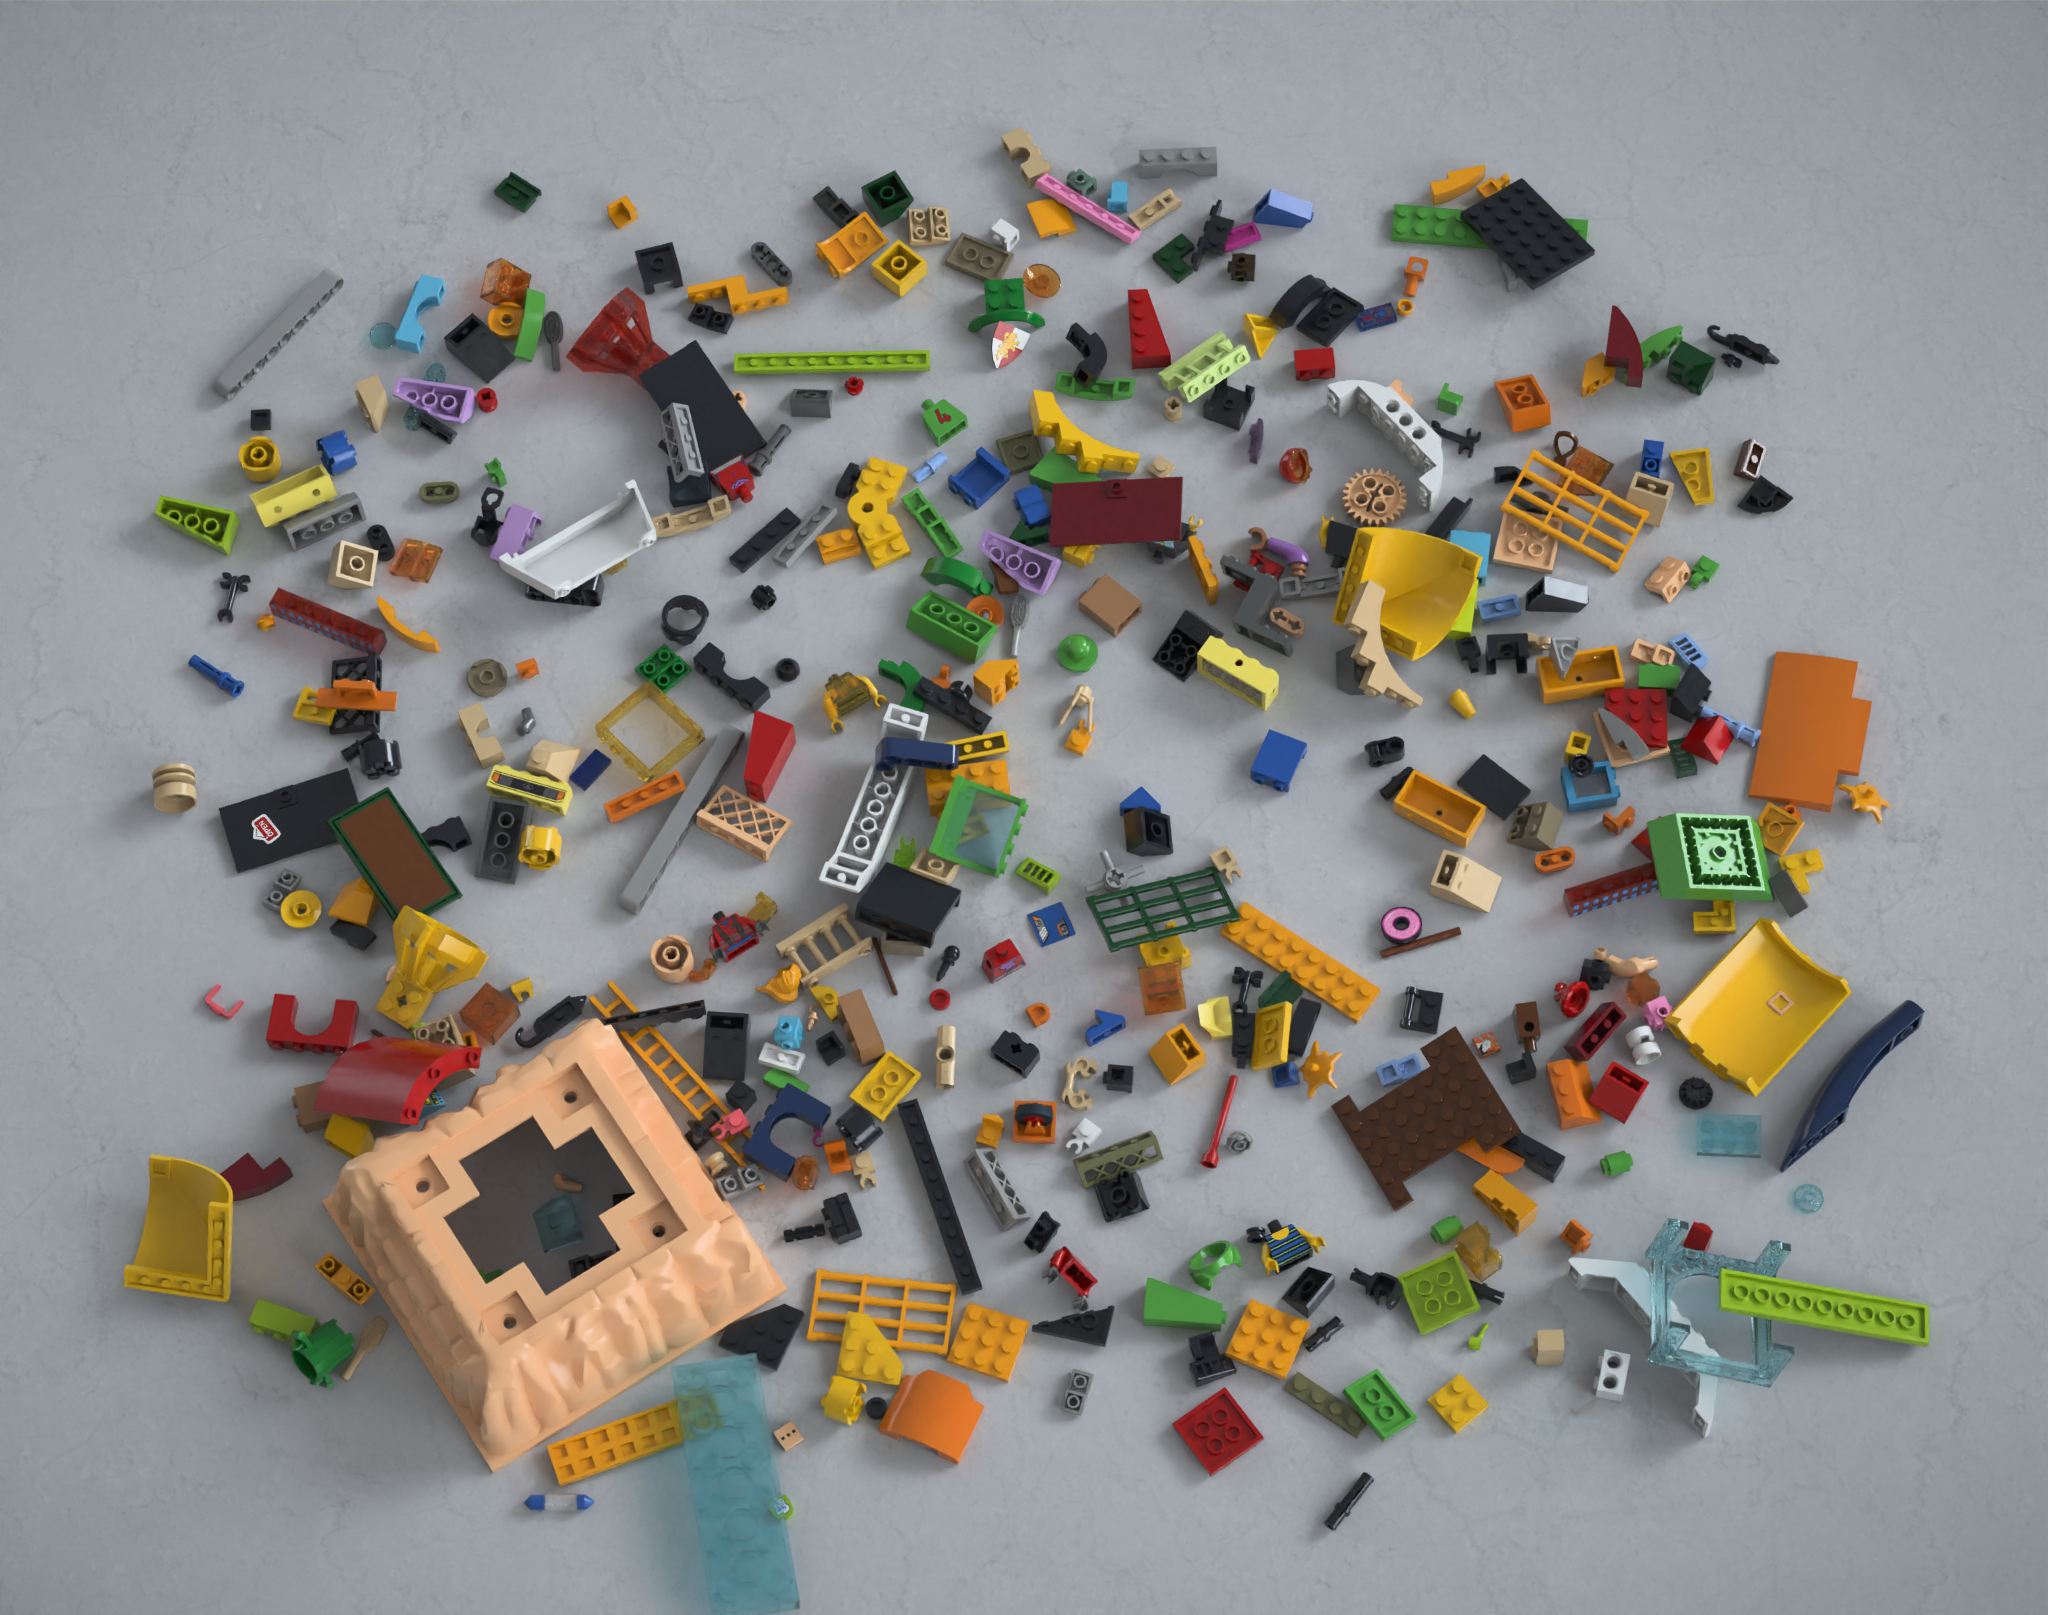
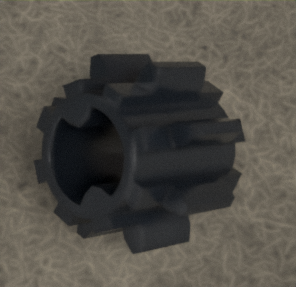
M762 584L758 585L750 595L753 605L759 610L761 608L765 611L766 609L769 610L777 600V596L774 594L775 590L769 585L766 587Z

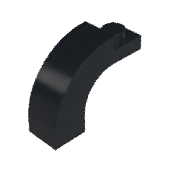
M1311 274L1307 275L1286 291L1273 308L1269 318L1282 329L1291 327L1302 310L1310 302L1324 297L1331 288L1326 285L1324 280L1315 278Z
M1076 322L1071 325L1066 339L1081 352L1085 359L1078 363L1073 377L1087 389L1099 379L1107 362V350L1104 342L1096 332L1090 335Z

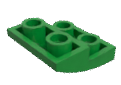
M665 643L635 668V672L661 696L692 671L690 666Z

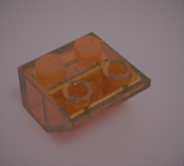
M499 258L487 264L480 298L494 306H500L504 302H512L518 304L523 309L525 289L529 288L531 274L507 260Z
M1579 445L1565 468L1575 471V474L1601 487L1614 464ZM1560 475L1557 486L1563 488L1568 478ZM1570 481L1566 491L1575 496L1596 495L1573 481Z
M1179 961L1138 967L1145 1016L1186 1010Z

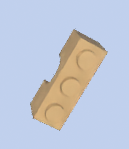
M1022 126L1001 136L1002 147L1011 161L1019 157L1028 159L1020 164V174L1030 189L1035 187L1036 181L1046 173L1050 175L1051 167L1049 162L1043 160L1039 147L1033 145L1029 132L1025 133Z
M479 702L459 710L460 719L457 720L460 730H465L467 734L464 738L468 747L472 746L475 751L472 752L475 763H480L482 769L504 761V754L496 736L493 735L488 738L479 736L483 730L490 728L488 718L481 703Z

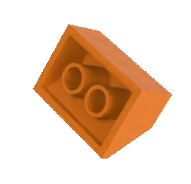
M1570 1059L1547 1063L1545 1074L1560 1130L1602 1122L1599 1109L1588 1103L1594 1089L1587 1063Z

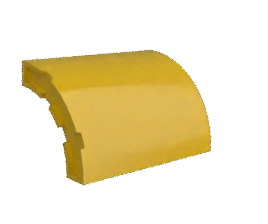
M1760 917L1664 1019V1022L1678 1040L1683 1039L1690 1046L1687 1050L1706 1068L1726 1082L1729 1079L1734 1082L1736 1089L1756 1097L1852 992L1845 978L1824 970L1812 962L1808 955L1801 953L1779 929V925L1774 920ZM1779 990L1794 1001V1004L1782 1016L1766 1004ZM1779 996L1773 1004L1778 1009L1783 1010L1789 1002L1782 996Z

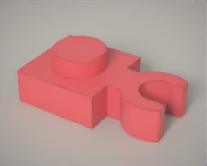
M739 1108L722 1118L724 1124L713 1125L711 1132L721 1131L722 1133L716 1137L717 1142H721L726 1138L727 1134L730 1133L732 1138L750 1129L751 1126Z

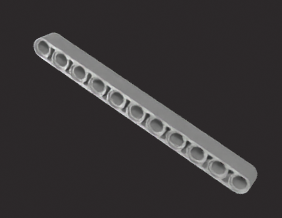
M728 724L722 728L623 891L618 903L620 907L635 914L641 912L697 820V813L700 809L703 810L745 739V732Z

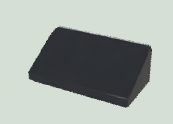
M427 413L419 415L417 422L419 426L448 444L453 442L457 436L456 431Z

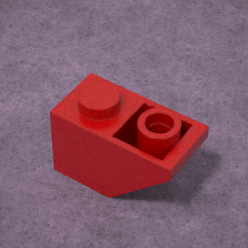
M1694 1221L1681 1248L1679 1258L1699 1267L1710 1247L1713 1230L1704 1223Z

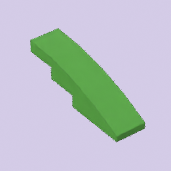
M919 488L901 498V501L943 557L952 558L964 550L943 517L938 515L930 502L928 503Z

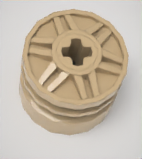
M171 763L159 766L153 770L154 806L157 810L165 813H181L189 811L196 806L197 791L194 787L196 784L194 768L182 763Z

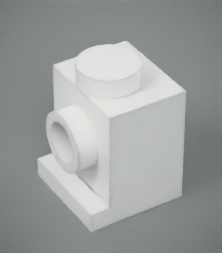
M1001 218L989 228L988 232L992 235L993 242L998 246L1002 245L1006 251L1010 252L1020 241L1019 230Z

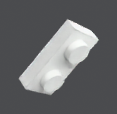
M765 1042L758 1063L798 1075L805 1060V1054L793 1050H784L780 1046Z

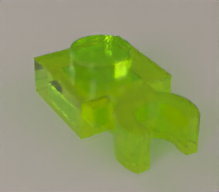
M901 837L900 848L902 850H895L894 865L909 870V867L916 859V852H912L916 846L914 838H912L910 845H905L904 837Z

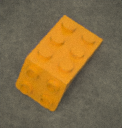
M864 211L822 243L816 242L815 254L822 263L824 261L827 263V269L834 278L837 276L841 280L887 245L889 241Z

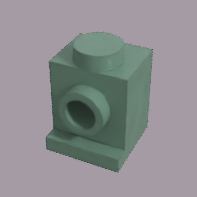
M1078 169L1076 172L1073 170L1068 174L1067 186L1084 197L1089 198L1097 190V180L1094 177L1091 178L1083 170Z

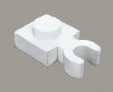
M1084 1118L1072 1133L1075 1139L1067 1143L1066 1150L1069 1151L1071 1147L1076 1146L1078 1149L1075 1151V1156H1080L1082 1147L1085 1145L1090 1148L1102 1133V1129Z

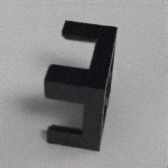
M673 242L635 251L646 295L655 293L654 285L673 281L674 288L683 286Z
M1226 377L1215 385L1210 401L1206 399L1203 405V418L1240 431L1255 400V387L1246 385L1245 392L1227 386L1228 379Z
M1528 633L1487 635L1485 647L1486 675L1496 674V660L1516 659L1518 674L1527 673V659H1529Z

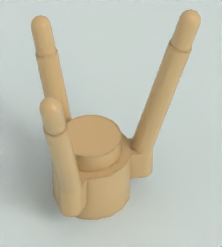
M1077 686L1070 704L1059 721V725L1064 723L1075 704L1078 706L1088 704L1087 731L1091 732L1094 697L1091 696L1092 690L1088 686Z

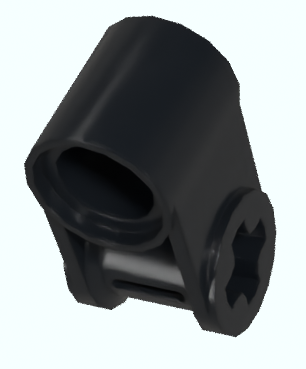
M1397 736L1372 741L1364 746L1370 758V767H1379L1384 764L1400 761L1405 755L1404 741ZM1393 747L1400 748L1398 751L1391 750Z

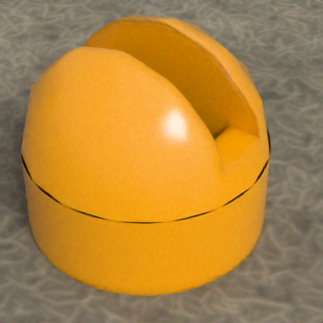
M1408 299L1400 300L1397 305V313L1402 316L1409 315L1413 310V303Z

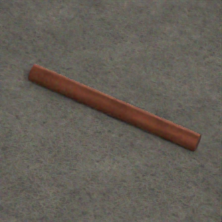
M1460 927L1417 939L1411 943L1407 942L1381 950L1380 954L1383 959L1461 935Z

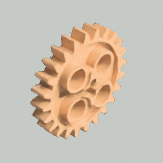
M1371 468L1370 473H1367L1364 469L1363 475L1356 473V479L1350 477L1349 483L1345 484V490H1343L1342 504H1345L1344 511H1348V517L1354 516V523L1360 520L1361 527L1365 523H1368V527H1371L1372 524H1375V527H1379V524L1386 527L1387 522L1394 524V518L1399 520L1400 513L1404 514V507L1407 506V493H1404L1406 487L1401 486L1402 480L1396 481L1395 474L1390 477L1388 470L1385 474H1382L1381 468H1379L1377 473ZM1371 500H1374L1373 503H1372V508H1371V510H1370L1369 512H1367V510H1368V509L1370 508V506H1371ZM1359 501H1364L1365 503H1364V504H1359L1358 502H1359Z

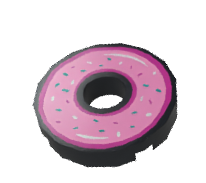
M1395 907L1383 915L1381 931L1385 939L1391 943L1398 945L1406 942L1411 943L1422 932V919L1419 913L1412 908ZM1400 923H1405L1407 925L1403 929L1396 927Z

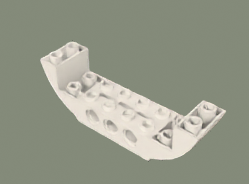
M1346 380L1329 384L1327 386L1326 405L1329 412L1335 414L1340 419L1357 406L1362 414H1366L1375 427H1379L1383 431L1384 436L1396 444L1398 451L1405 454L1409 458L1410 463L1422 471L1423 476L1418 479L1417 501L1422 507L1432 511L1441 492L1443 473L1442 438L1391 386L1384 387L1365 380Z

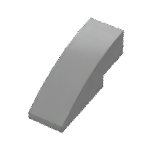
M1601 707L1597 709L1615 744L1619 747L1626 745L1633 759L1637 761L1651 753L1645 742L1627 723Z

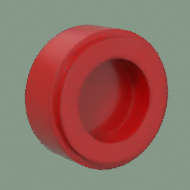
M944 989L934 990L929 997L931 1007L937 1011L947 1009L950 1005L949 993Z

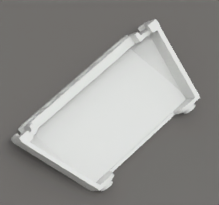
M632 479L625 483L627 491L624 494L621 492L617 493L616 500L520 556L517 552L513 554V558H511L508 552L500 556V568L556 600L559 597L568 595L574 588L644 547L651 546L657 540L656 529L635 480Z

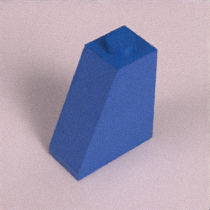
M1271 188L1255 205L1252 222L1303 228L1312 221L1314 212H1312L1313 203Z

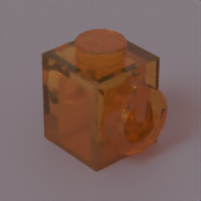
M1646 971L1628 981L1626 995L1634 1005L1642 1008L1646 1003L1659 998L1660 985L1656 979H1651Z
M811 1156L797 1157L792 1180L793 1185L798 1189L814 1190L820 1172L819 1161Z

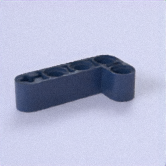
M885 737L881 739L875 749V768L879 771H890L898 764L947 771L956 770L959 767V748L952 744Z

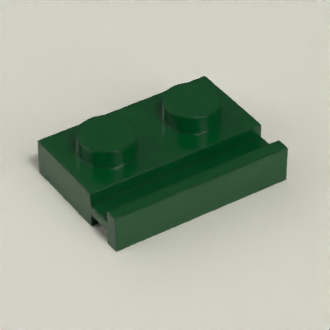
M510 172V175L494 190V194L525 214L534 204L536 198L542 195V192L531 183Z

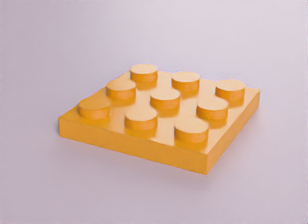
M1250 1299L1225 1352V1356L1285 1381L1308 1332L1310 1323Z
M968 1302L948 1355L947 1363L1008 1383L1030 1325L1029 1321Z

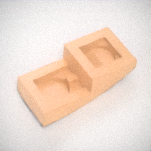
M1637 638L1633 643L1628 658L1642 664L1651 663L1664 666L1673 663L1676 651L1660 644L1653 646Z

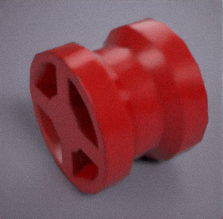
M483 388L477 393L476 397L481 411L488 413L497 408L498 401L494 390Z

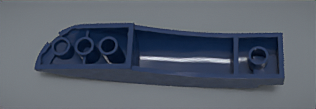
M1905 1000L1865 1033L1839 1060L1825 1078L1804 1112L1780 1167L1782 1173L1845 1122L1849 1104L1863 1081L1889 1052L1920 1028L1925 1011L1911 1000Z

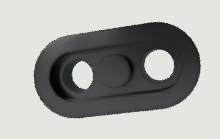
M852 462L849 463L836 487V497L844 499L846 496H850L853 488L852 485L854 481H858L861 474L859 465Z
M382 525L371 526L367 531V537L372 549L378 551L377 558L380 561L391 560L395 556V548L385 527Z

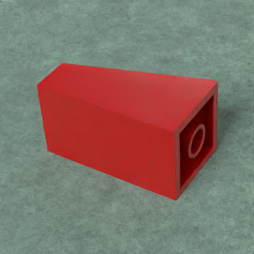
M757 710L754 713L744 783L747 796L750 799L766 803L796 744L793 724Z

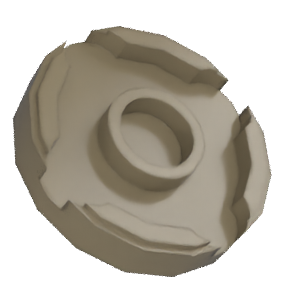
M483 659L474 663L467 674L468 685L472 692L485 698L494 697L501 693L508 681L507 671L503 664L493 659Z

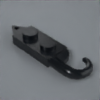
M1710 325L1707 328V333L1711 339L1760 364L1778 365L1780 361L1763 344H1757L1747 337L1735 333L1734 335L1728 334L1724 337L1713 331L1721 329L1716 325Z
M569 995L538 1017L533 1026L536 1035L528 1041L521 1039L520 1035L524 1029L522 1027L519 1028L515 1034L517 1044L523 1048H532L547 1037H551L582 1014V1008L587 1000V996L570 997Z

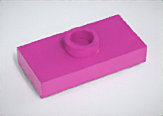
M1254 221L1232 229L1224 248L1225 253L1261 240V235Z

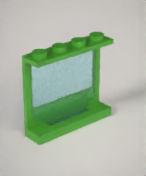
M956 774L929 848V854L999 878L1000 874L1004 875L1008 863L1004 862L1007 854H1012L1015 845L1011 843L1013 836H1018L1022 824L1018 823L1020 817H1025L1029 806L1025 804L1026 799L1017 798L964 779L963 776Z

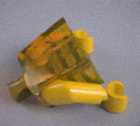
M846 672L841 676L832 674L828 678L829 683L825 685L827 692L823 696V708L828 719L832 721L831 728L834 734H836L834 729L836 725H840L844 731L843 723L837 720V716L839 718L844 717L873 700L872 697L875 700L874 707L877 710L881 709L878 701H882L886 706V697L878 695V690L867 677L855 676L850 672Z

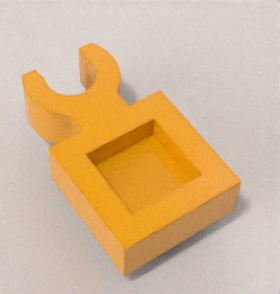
M1083 718L1079 721V731L1073 729L1064 745L1066 750L1084 756L1092 740V736L1089 734L1094 731L1093 722L1090 733L1087 731V728L1083 727L1085 724V719Z

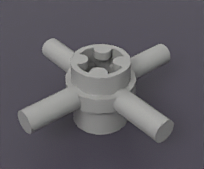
M1104 850L1100 852L1106 868L1103 879L1086 886L1085 890L1087 894L1104 888L1108 892L1123 890L1128 879L1145 873L1144 867L1141 865L1124 872L1121 868L1113 866L1108 851ZM1116 875L1120 883L1116 885L1115 881L1110 882L1108 878ZM1127 897L1119 899L1121 906L1130 905Z

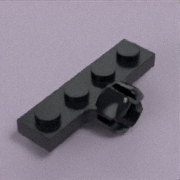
M922 676L912 695L979 735L983 734L992 717L969 703L973 691L968 684L964 691L960 689L964 682L959 680L952 682L948 689H944Z

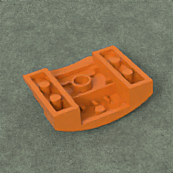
M929 1369L916 1376L905 1374L878 1430L879 1433L898 1441L900 1437L936 1450L938 1451V1457L959 1464L984 1409V1405L973 1399L967 1384Z

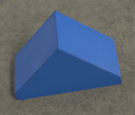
M1142 786L1120 803V816L1139 806L1161 813V805Z

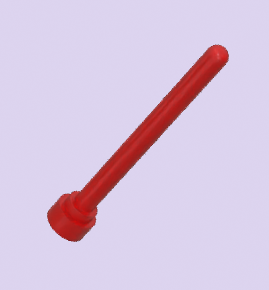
M1231 1075L1229 1078L1209 1150L1201 1158V1165L1207 1168H1216L1219 1161L1216 1152L1238 1081L1236 1075Z

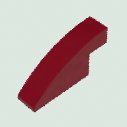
M1612 305L1604 366L1628 369L1625 386L1641 388L1643 356L1639 340L1626 316L1617 306Z
M246 1153L220 1174L231 1186L233 1202L269 1192L293 1177L291 1169L281 1157L263 1170L249 1153Z

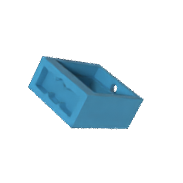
M1610 760L1593 763L1594 770L1590 775L1605 773L1610 792L1596 796L1576 799L1572 778L1575 776L1571 774L1569 767L1561 768L1560 780L1568 813L1617 806V800L1621 797L1619 785L1615 786L1616 771L1615 767H1611Z

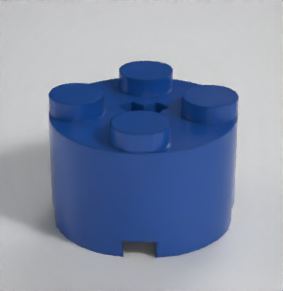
M343 429L316 440L318 452L321 451L322 457H320L327 472L330 475L332 474V476L357 465L354 457L357 455L356 450L352 444H348V438Z

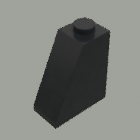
M1544 576L1526 592V611L1578 613L1589 603L1588 586Z

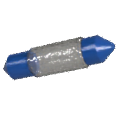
M577 1493L530 1495L524 1501V1504L530 1510L545 1511L586 1510L594 1503L586 1494Z

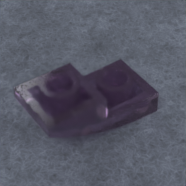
M1258 418L1256 424H1252L1249 430L1251 444L1248 454H1250V462L1256 465L1263 448L1264 430L1261 418Z

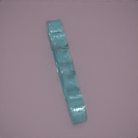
M439 363L430 365L423 381L444 383L446 379L444 366ZM410 404L403 418L405 427L410 431L420 429L421 426L417 424L418 417L421 413L427 412Z

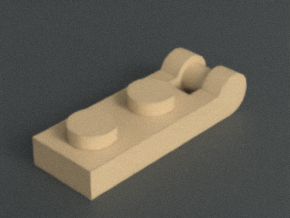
M1167 189L1128 215V220L1135 228L1142 232L1171 211L1179 209L1183 202L1174 196V192L1171 189Z

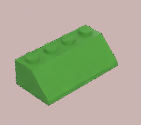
M932 590L926 593L910 609L906 624L907 629L972 664H975L984 655L998 630L997 625Z

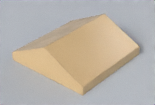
M924 847L909 867L910 872L948 885L953 883L961 865L929 854V848Z

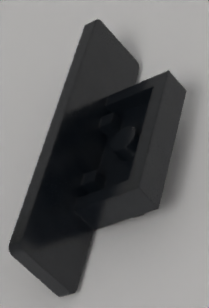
M1218 199L1216 205H1212L1210 210L1211 218L1205 222L1203 229L1205 233L1203 237H1199L1197 243V253L1193 252L1191 263L1195 272L1198 271L1205 251L1222 256L1233 229L1234 220L1220 217L1222 200Z

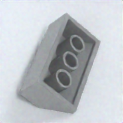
M355 492L344 494L332 502L324 503L319 508L306 511L301 516L288 519L282 524V527L293 551L296 552L367 519L360 498Z

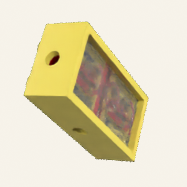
M1210 635L1197 653L1198 673L1263 711L1267 710L1278 695L1279 675L1272 668L1264 667L1255 658L1245 656L1238 648L1228 646L1222 639Z

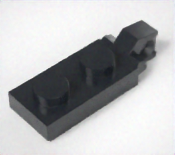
M1235 1012L1232 1057H1237V1069H1245L1246 1058H1251L1256 1013H1247L1243 1017V1012Z

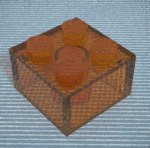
M487 982L459 1012L462 1022L493 1046L521 1016L518 1005Z

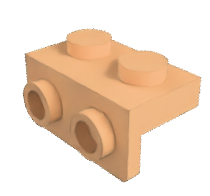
M1667 556L1644 586L1648 591L1662 594L1664 600L1670 603L1690 579L1692 573L1685 561Z

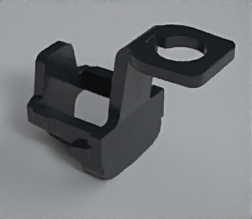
M487 487L481 497L483 516H477L475 526L471 531V538L480 546L489 547V545L495 544L498 538V530L504 524V522L497 520L495 511L500 506L504 497L502 490ZM492 493L496 494L498 499L492 502L491 505L488 504L487 496ZM478 529L484 530V534L479 533Z

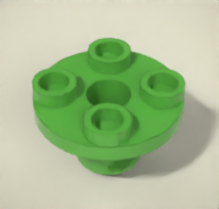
M1070 635L1058 647L1057 653L1060 665L1072 672H1088L1098 658V649L1095 642L1085 635Z

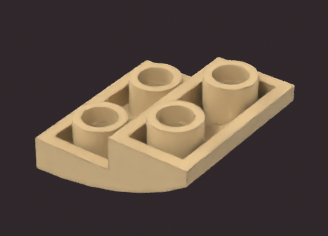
M929 206L927 210L908 209L906 213L909 245L931 246L950 243L948 208Z

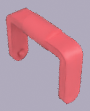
M217 984L205 997V1002L210 1007V1010L217 1015L231 1019L243 1006L244 1002L240 1000L227 1013L221 1006L210 1001L221 989V985Z

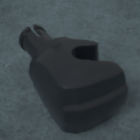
M1354 1268L1350 1275L1351 1281L1366 1287V1295H1374L1377 1305H1379V1298L1383 1295L1386 1296V1308L1388 1310L1396 1307L1402 1297L1403 1285L1398 1278L1392 1275L1375 1272L1371 1276L1358 1268Z

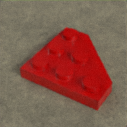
M1605 688V710L1627 723L1640 736L1648 748H1667L1666 689Z

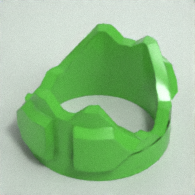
M1216 1241L1203 1247L1190 1259L1188 1264L1190 1268L1189 1274L1196 1284L1210 1291L1215 1275L1219 1274L1221 1267L1224 1265L1230 1266L1231 1264H1235L1238 1268L1242 1267V1257L1236 1247L1232 1246L1228 1241ZM1206 1257H1218L1213 1262L1203 1266Z

